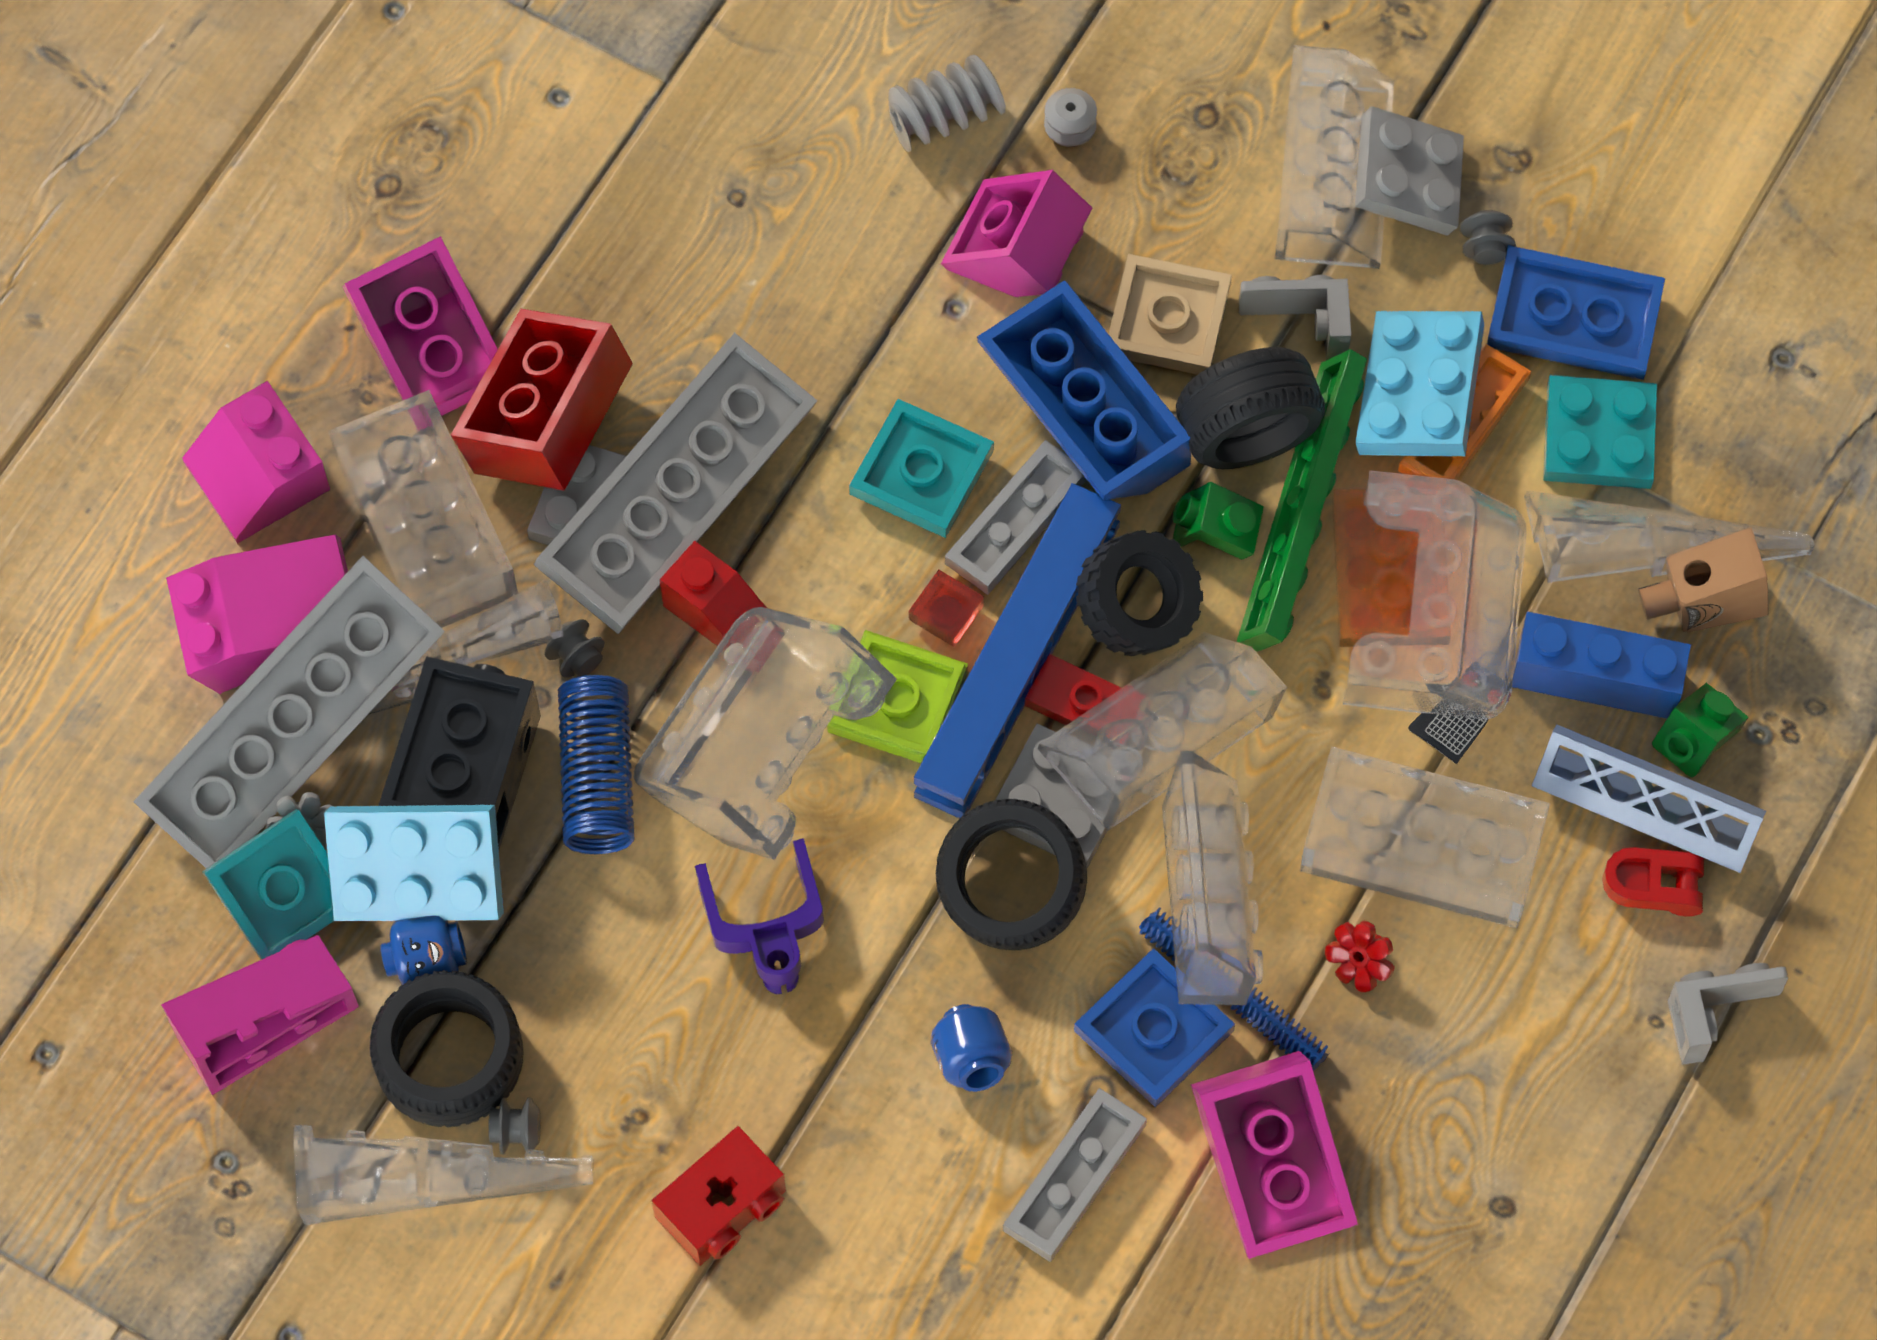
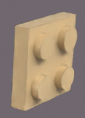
M1128 254L1109 335L1130 361L1198 375L1212 366L1231 287L1232 275Z

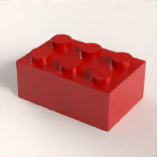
M520 308L452 431L451 437L474 474L565 491L633 362L610 323Z

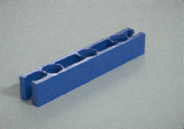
M1074 483L1070 485L914 776V784L917 786L914 791V798L959 819L969 812L1025 706L1026 695L1049 654H1053L1077 608L1076 596H1078L1079 586H1076L1078 576L1081 575L1083 570L1082 564L1086 558L1093 555V550L1096 547L1114 539L1120 527V521L1116 519L1121 511V504L1112 500L1103 501L1099 494Z

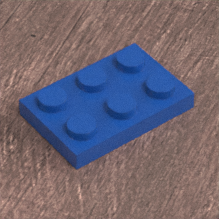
M1508 245L1487 344L1498 350L1644 380L1665 278Z

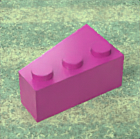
M319 935L307 940L294 941L278 953L161 1004L180 1045L212 1095L359 1007L352 987Z

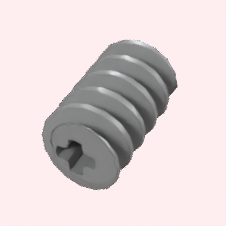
M970 55L965 59L964 69L958 63L953 62L946 66L945 76L941 72L933 70L927 74L926 84L919 78H913L908 82L907 92L902 87L896 85L889 89L888 94L889 113L895 133L903 148L908 152L912 150L910 135L916 134L924 145H928L931 142L929 128L935 126L945 138L950 135L948 120L952 118L965 130L969 127L967 113L969 111H973L980 121L984 122L988 119L987 104L992 103L1001 115L1006 110L1004 98L997 80L986 64L976 55Z

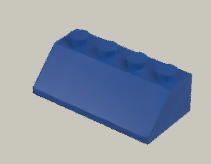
M1065 280L977 336V342L1103 501L1148 494L1191 465L1190 437L1184 427Z

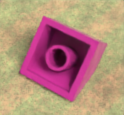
M1053 170L984 179L941 265L948 271L1013 297L1044 294L1055 287L1060 281L1062 269L1073 247L1081 239L1084 232L1083 227L1093 207Z
M268 381L222 406L182 457L184 464L237 544L330 490L323 462Z

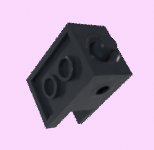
M426 656L378 806L495 805L498 849L500 850L541 717L534 681L506 675L501 669L489 664H476L474 667Z

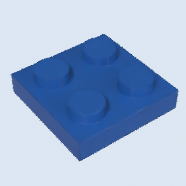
M1154 948L1074 1023V1032L1154 1107L1163 1101L1234 1032L1235 1023Z

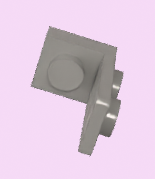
M1314 275L1305 280H1280L1273 276H1261L1252 281L1241 282L1238 302L1240 315L1315 314L1316 341H1325L1326 360L1349 350L1351 323L1348 279H1333L1327 275Z
M1754 963L1740 967L1735 971L1736 974L1714 977L1711 971H1699L1687 974L1680 979V982H1675L1668 998V1006L1681 1064L1704 1062L1712 1041L1717 1040V1024L1713 1009L1711 1007L1704 1008L1705 1006L1778 996L1782 993L1788 980L1786 967L1769 968V965L1766 963Z

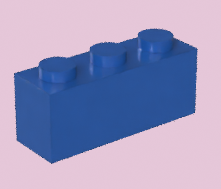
M1527 612L1519 639L1510 687L1667 719L1682 697L1691 644Z

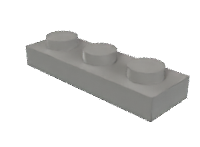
M1045 440L945 555V565L988 595L1050 524L1070 485L1074 483L1082 486L1087 479L1068 455Z
M1099 1088L1004 1222L1003 1232L1051 1262L1146 1127L1147 1118Z

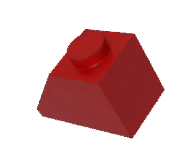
M695 540L659 579L663 606L746 668L751 665L782 629L779 621L739 573Z

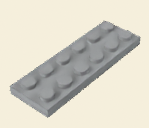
M734 333L538 556L534 566L619 635L660 587L659 579L694 540L698 542L813 409L818 400Z
M362 556L133 802L207 869L252 839L266 825L268 818L273 817L277 813V801L284 796L292 797L445 631L369 560Z

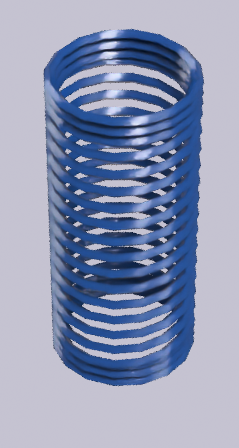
M580 676L564 682L558 689V710L560 714L558 717L560 723L559 730L561 732L559 734L561 741L559 745L562 769L560 773L562 777L561 786L563 787L561 789L563 796L561 801L563 805L562 813L564 815L562 817L564 824L562 827L563 843L572 851L584 854H608L621 851L629 847L635 840L634 819L631 817L634 814L631 808L633 806V800L631 799L633 792L630 789L633 786L632 781H630L632 773L629 771L632 768L629 762L632 759L629 753L631 750L629 744L631 739L630 735H628L630 732V726H628L630 719L627 716L630 713L627 707L629 705L628 685L623 681L611 676ZM595 695L613 696V698L605 700H576L578 698ZM608 715H617V716H619V717H616V718H590V719H584V720H582V719H576V717H580V716H589V717L608 716ZM568 721L574 722L570 725L567 724ZM608 724H616V725H619V726L614 727V728H612V727H592V728H585V729L577 728V726H581V725H589V726H600V725H608ZM568 730L574 731L571 734L567 733ZM609 733L620 734V735H617V736H615V737H611V736H594V737H586V738L577 737L578 735H582V734H589V735H603V734H609ZM569 739L574 740V741L571 742V743H568V742H567V740H569ZM610 742L620 743V744L615 745V746H607V745H597V746H587V747L577 746V745L583 744V743H588V744H604V743H610ZM570 748L574 749V751L569 752L567 750ZM611 751L619 752V753L616 754V755H603V754L590 755V756L577 755V754L584 753V752H588V753H605V752H611ZM611 760L619 761V763H617V764H592V765H581V764H578V763H582V762H585V761H588V762H606V761H611ZM569 767H574L575 769H573V770L571 771V770H569L568 768H569ZM613 769L620 771V772H617V773H595V774H580V773H579V772H583V771H607V770H613ZM570 776L576 777V778H574V779H572V780L569 779ZM608 779L621 780V781L614 782V783H610V782H598V783H588V784H587V783H580V781H584V780H608ZM571 785L576 786V787L573 788V789L569 788V786H571ZM586 789H621L615 792H579ZM572 794L576 795V797L571 798L569 796ZM587 798H620L617 801H580ZM576 804L577 806L571 807L569 805ZM615 806V807L621 808V809H618V810H598V811H584V810H581V809H585V808H588V807H591V808H606V807ZM576 813L578 815L573 817L570 814ZM620 832L623 833L619 836L599 839L581 838L575 836V834L578 833L588 835H611Z

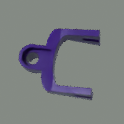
M804 838L794 840L793 846L796 855V866L806 901L798 909L787 915L761 923L735 925L723 921L719 916L706 863L695 865L699 892L715 947L721 952L730 954L752 952L758 975L763 980L765 988L774 994H782V985L786 984L787 992L792 991L797 986L801 970V958L797 940L811 935L824 922L823 908ZM779 961L780 967L784 969L775 970L774 963Z

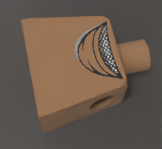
M1752 527L1670 555L1666 558L1668 580L1638 588L1647 620L1677 612L1683 632H1693L1769 615L1768 577Z

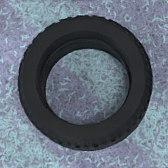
M1267 347L1234 355L1199 373L1182 390L1176 403V414L1180 424L1190 437V452L1199 463L1214 469H1236L1277 457L1305 441L1320 425L1325 414V402L1311 366L1301 353L1283 347Z
M1002 799L990 801L973 808L962 816L949 830L938 853L936 882L938 894L946 912L955 924L970 937L993 948L1022 950L1044 944L1068 927L1077 915L1085 896L1087 868L1084 853L1077 838L1056 814L1034 802L1019 799ZM1009 828L1027 829L1045 839L1056 855L1059 866V878L1056 889L1049 902L1039 912L1029 918L1015 922H1002L992 919L981 913L974 906L967 893L965 872L969 858L975 848L991 834Z
M434 971L433 974L425 973L415 977L413 981H407L385 1000V1004L378 1011L372 1026L370 1056L384 1094L400 1112L415 1121L426 1123L430 1126L458 1127L461 1124L468 1125L479 1121L481 1117L485 1118L489 1115L490 1109H496L497 1106L500 1107L502 1097L506 1099L509 1097L521 1073L524 1055L523 1041L511 1005L494 986L475 975H468L465 972ZM450 1011L468 1013L481 1019L492 1029L495 1044L490 1059L478 1074L461 1084L449 1087L424 1085L413 1080L401 1068L399 1061L400 1051L407 1035L418 1023L434 1014Z

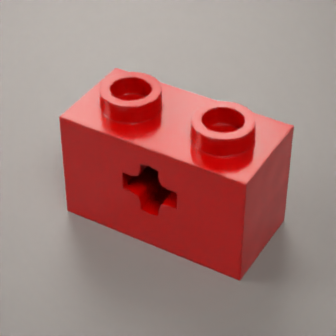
M737 1126L651 1200L654 1216L701 1266L711 1256L715 1260L725 1256L739 1242L741 1238L739 1232L755 1218L759 1222L766 1220L781 1206L784 1201L782 1194L786 1192L785 1178L782 1171ZM717 1193L723 1198L732 1195L733 1204L727 1206L720 1201L714 1205L712 1196Z

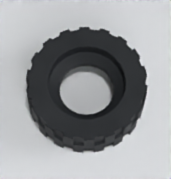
M1146 530L1135 531L1099 545L1093 550V555L1085 559L1081 566L1083 567L1082 573L1078 576L1076 586H1079L1078 596H1076L1077 607L1080 606L1083 615L1081 619L1084 625L1090 628L1092 631L1091 635L1097 642H1103L1107 645L1106 648L1114 653L1120 651L1124 653V656H1136L1139 654L1143 656L1172 647L1180 642V638L1189 635L1193 630V623L1198 621L1201 613L1199 607L1200 602L1203 601V591L1200 589L1199 581H1201L1199 570L1196 571L1192 563L1194 561L1188 552L1185 553L1180 548V543L1174 539H1167L1160 532L1146 533ZM1131 567H1142L1152 572L1162 588L1163 598L1161 607L1155 616L1148 620H1138L1129 616L1122 609L1117 598L1118 580L1123 572Z

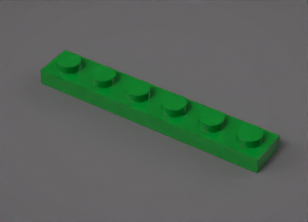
M1351 349L1322 362L1319 367L1316 381L1325 402V414L1315 432L1295 447L1236 641V645L1251 653H1256L1283 642L1293 626L1294 617L1291 614L1297 593L1303 587L1308 576L1306 562L1311 546L1318 538L1322 529L1320 516L1325 499L1332 491L1336 482L1334 469L1339 452L1345 446L1350 435L1348 422L1353 405L1361 396L1364 388L1362 375L1367 358Z

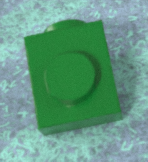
M1209 482L1183 495L1177 502L1173 512L1175 528L1172 539L1180 543L1181 547L1200 540L1243 560L1254 555L1264 506L1218 484Z
M1706 682L1673 709L1653 739L1652 746L1687 776L1692 778L1702 770L1717 749L1741 730L1749 717L1737 708L1727 695L1715 690Z

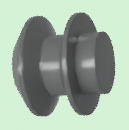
M1494 210L1479 211L1466 218L1460 225V231L1465 237L1471 239L1463 245L1464 255L1482 265H1492L1503 261L1506 258L1508 245L1516 247L1514 238L1506 235L1513 227L1512 218L1507 214Z
M581 619L564 623L552 633L548 640L544 655L548 660H556L558 658L563 660L560 674L565 678L574 675L577 677L588 675L597 668L603 659L601 652L605 642L601 637H593L591 639L586 637L589 630L587 620Z
M502 1097L500 1109H490L489 1142L499 1143L501 1155H505L510 1143H522L526 1154L530 1155L540 1142V1109L531 1097L527 1098L522 1109H511L506 1098Z

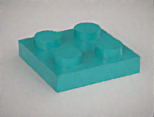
M1550 375L1547 384L1543 481L1651 489L1654 481L1657 383Z
M897 399L849 484V495L946 538L994 452V441Z
M297 809L202 871L260 960L280 952L294 941L307 940L334 922L328 853L301 812Z

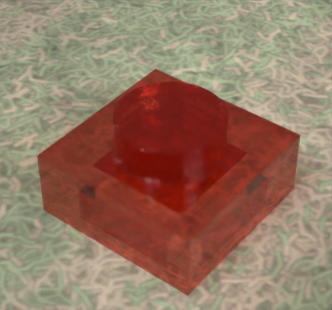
M938 569L909 609V620L955 647L984 607V596Z

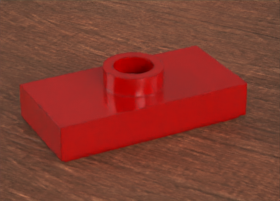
M1049 654L1025 697V706L1123 753L1147 709L1148 700Z

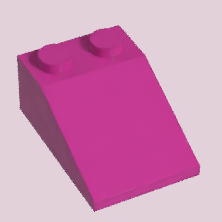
M441 236L343 284L342 288L368 339L417 428L470 401L498 349Z
M329 535L214 557L166 577L187 676L219 694L242 685L348 572L341 538L337 535Z
M1297 1051L1191 1084L1205 1135L1248 1259L1358 1225L1311 1062L1306 1056Z

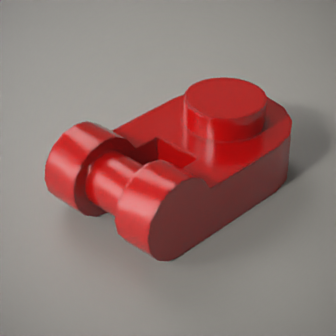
M1636 847L1623 848L1615 852L1607 861L1602 877L1603 888L1608 897L1618 905L1629 908L1670 911L1678 916H1697L1703 912V894L1698 891V879L1704 876L1705 859L1691 852ZM1661 874H1671L1675 877L1676 887H1662Z

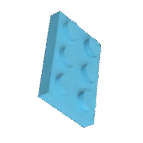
M1376 311L1355 442L1359 455L1466 456L1484 331L1482 311Z
M495 805L330 806L324 812L334 921H402L427 916H439L443 920H499L504 914Z

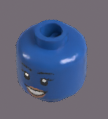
M439 916L395 921L390 929V942L380 944L383 965L387 976L398 975L402 985L409 980L413 981L415 977L425 973L433 974L434 971L442 970L459 972V966L467 965L464 940L458 921L449 923V920H443Z
M968 1004L955 1006L944 1014V1017L939 1020L932 1030L931 1046L941 1073L948 1083L958 1088L977 1092L993 1087L1002 1079L1004 1072L1011 1064L1012 1050L998 1015L986 1007Z

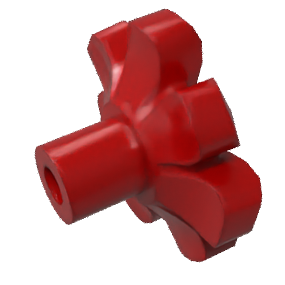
M1362 921L1355 927L1350 922L1338 926L1334 931L1337 941H1333L1325 947L1326 960L1330 963H1341L1335 971L1337 978L1344 984L1350 983L1355 978V987L1361 993L1370 992L1377 986V979L1386 981L1394 973L1395 966L1385 959L1393 952L1392 942L1388 937L1377 935L1375 925L1368 921Z

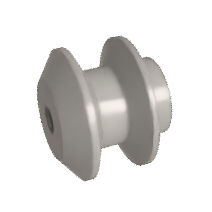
M1065 88L1055 92L1050 96L1045 105L1044 126L1047 135L1054 142L1062 146L1074 147L1086 143L1096 130V103L1088 93L1080 89Z

